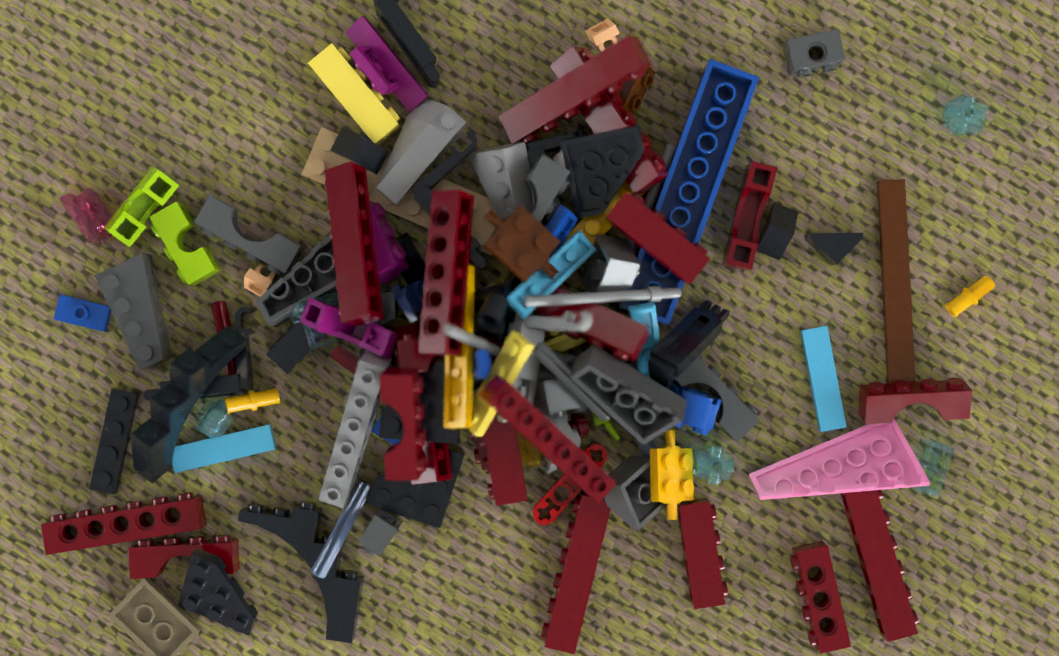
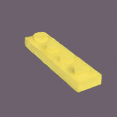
M511 331L491 366L488 378L483 380L473 398L472 428L468 429L474 436L482 437L496 414V411L478 394L496 374L512 385L534 348V345L520 332Z

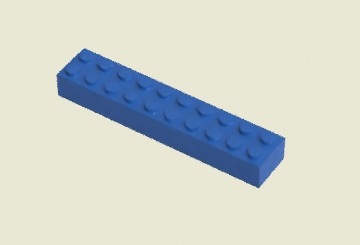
M711 59L705 65L679 136L677 148L667 171L669 175L664 178L653 208L666 217L664 222L670 227L677 226L687 234L685 239L693 245L695 242L699 243L759 79L758 76ZM639 247L636 258L640 263V273L634 279L632 287L627 290L647 289L648 286H660L661 288L680 287L682 291L684 282ZM679 298L662 299L660 302H654L658 323L670 324ZM648 300L620 301L617 308L628 311V306L650 302Z

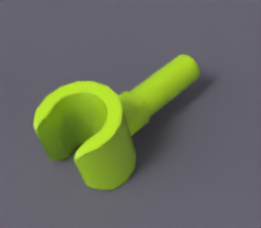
M594 412L591 413L596 426L604 424L614 441L620 439L609 420L602 421Z

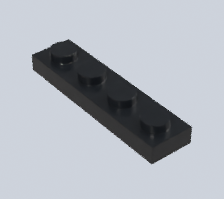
M111 388L89 489L117 494L139 393Z

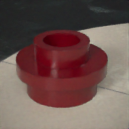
M572 414L568 424L572 430L575 429L580 439H582L584 435L589 434L587 420L583 414Z

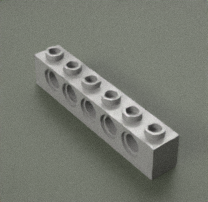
M367 350L359 360L319 496L320 501L344 508L352 495L381 399L380 374L386 368H390L392 362L390 357L384 358Z

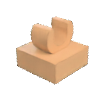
M608 18L585 30L589 40L601 52L605 50V41L610 40L612 45L618 42L615 36L619 34L616 25Z
M261 264L256 267L255 271L250 268L244 276V288L260 297L272 287L275 278L274 272H271L267 277L261 274L263 265Z

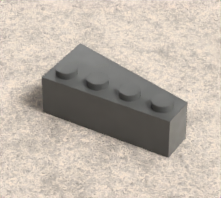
M330 233L301 262L296 263L284 278H280L256 300L267 324L278 327L304 312L309 297L325 301L338 293L336 289V269L333 263V242Z
M144 253L95 275L139 370H148L172 359L167 330L162 316V305L157 292V280L152 267V256Z
M593 345L575 357L569 378L643 445L683 421L686 406L684 398L599 347Z

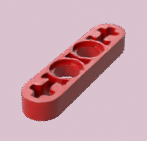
M599 443L590 444L583 452L591 458L590 450L597 451L601 449L600 455L602 459L600 461L597 459L593 461L601 468L607 461V450ZM564 473L533 508V517L540 525L552 523L581 491ZM560 486L566 487L569 490V496L565 500L556 499L554 496L556 488ZM550 497L560 507L556 509L553 505L549 510L550 517L544 516L541 519L538 517L540 515L538 509L540 507L545 509L550 504L546 499Z

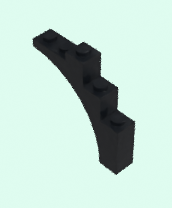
M226 326L195 351L189 348L169 363L170 383L150 398L151 418L131 432L133 467L152 484L172 468L173 453L177 439L187 417L200 396L217 374L247 347V339L230 326Z
M301 501V504H297L292 508V514L286 508L276 507L273 511L264 510V506L260 504H248V507L239 510L238 521L257 525L278 535L301 555L311 570L329 538L328 535L322 536V539L318 538L323 508L316 507L314 502ZM342 545L326 577H315L324 598L327 617L326 640L352 643L356 635L364 576H359L358 572L354 570H343V573H339Z

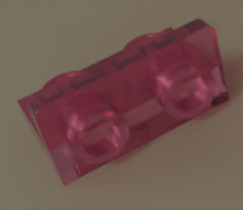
M92 188L86 189L78 196L67 193L59 199L88 242L101 244L113 236L104 228L112 216Z

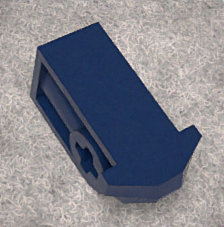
M425 278L403 289L400 284L391 288L411 323L418 320V315L421 314Z

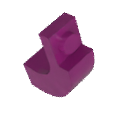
M309 297L300 320L301 323L316 331L350 341L381 357L389 358L398 333L387 329L386 326L377 322L360 326L342 323L338 306Z

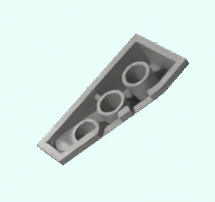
M425 99L407 116L376 190L396 206L461 136L466 121L447 105Z

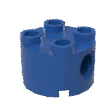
M672 384L670 391L686 400L684 419L676 427L682 428L683 424L691 426L693 428L692 431L708 435V431L714 428L715 418L722 399L715 396L713 400L709 398V393L686 386H680L679 389L676 384Z

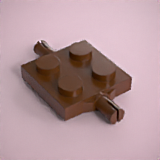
M522 205L518 206L510 216L504 219L492 208L485 214L484 218L496 228L484 247L523 283L539 269L544 271L550 279H553L559 273V270L548 259L560 241Z

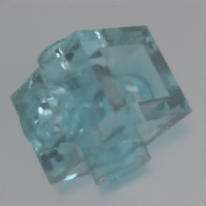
M962 95L946 104L942 113V118H945L943 127L950 128V132L956 135L964 136L966 134L974 135L982 131L989 106L977 103L976 99L971 96Z
M708 446V450L696 449L694 475L697 478L706 479V483L721 484L722 480H729V474H733L734 458H730L731 454L724 451V447ZM717 462V466L712 468L713 463Z

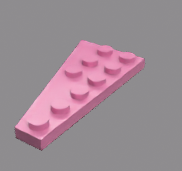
M895 419L891 423L865 425L749 474V478L760 500L930 485L927 475Z

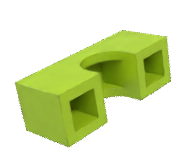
M152 166L104 228L128 247H131L146 228L145 223L151 213L158 206H163L179 185L159 169Z
M176 201L149 217L153 223L151 225L153 233L157 238L163 240L166 246L163 248L164 252L171 261H175L179 268L176 272L183 283L196 286L222 271L209 248L201 247L194 252H189L184 247V235L196 226L184 204Z

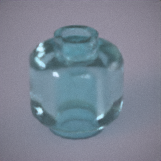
M220 399L216 403L210 400L205 402L194 417V421L197 424L195 428L211 439L214 436L221 437L234 420L231 413L227 414L225 402Z

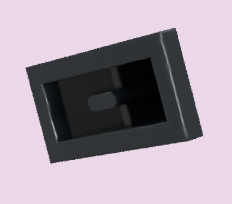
M345 128L341 129L330 150L376 175L389 153L362 135Z
M773 203L756 252L780 260L794 236L798 212Z
M406 232L396 238V240L405 250V258L409 265L401 275L407 284L411 285L425 278L426 262Z
M810 233L805 235V241L831 266L837 265L863 239V233Z

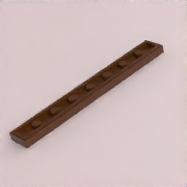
M905 179L877 181L887 383H895L899 380L916 382Z

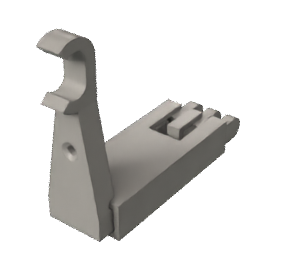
M567 310L563 318L527 316L522 319L520 316H516L515 323H510L508 337L512 330L520 332L535 347L539 342H543L545 332L587 331L592 324V313L583 311L581 321L578 324H574L575 314ZM531 351L512 386L533 405L540 360ZM497 414V420L499 422L508 423L504 418Z

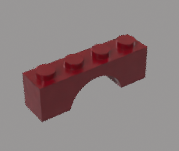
M751 161L746 165L721 265L744 271L752 270L758 247V232L762 214L772 192L778 167Z
M417 335L401 336V340L395 343L397 368H418L419 374L428 371L434 356L418 353L419 339ZM487 335L477 336L500 348L505 344L504 340L501 343L497 341V338ZM473 347V352L479 350ZM489 354V357H491L492 366L496 357Z
M386 368L380 374L381 402L393 407L399 413L404 424L403 439L391 445L384 454L386 480L418 481L422 473L427 469V457L423 455L422 448L426 442V432L424 429H421V420H423L425 413L424 404L420 403V393L423 391V378L419 377L418 368Z
M948 378L941 381L923 379L921 382L899 380L895 383L885 384L871 382L866 385H860L858 413L865 424L891 423L895 415L904 407L914 403H926L934 406L943 420L970 419L972 390L960 378Z
M230 535L214 536V540H205V536L189 537V541H179V537L163 538V542H153V538L137 540L136 544L128 547L130 579L156 578L164 572L166 564L172 557H191L196 547L220 557L226 565L224 568L227 574H234L240 569L238 538L230 539Z

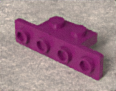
M361 16L346 31L348 37L356 45L350 56L354 59L357 69L365 73L371 80L370 84L374 90L382 95L394 93L409 112L428 97L426 91L365 16Z

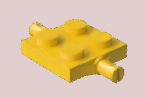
M667 430L665 432V446L658 449H650L651 502L667 504L666 520H678L677 504L682 501L694 500L692 448L675 446V430Z

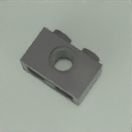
M839 29L788 39L782 45L788 74H797V78L812 75V71L822 69L823 72L836 70L838 65L845 60ZM809 50L817 51L819 60H812L809 56Z
M380 509L358 540V543L362 545L361 549L372 556L375 554L380 556L403 521L390 512Z

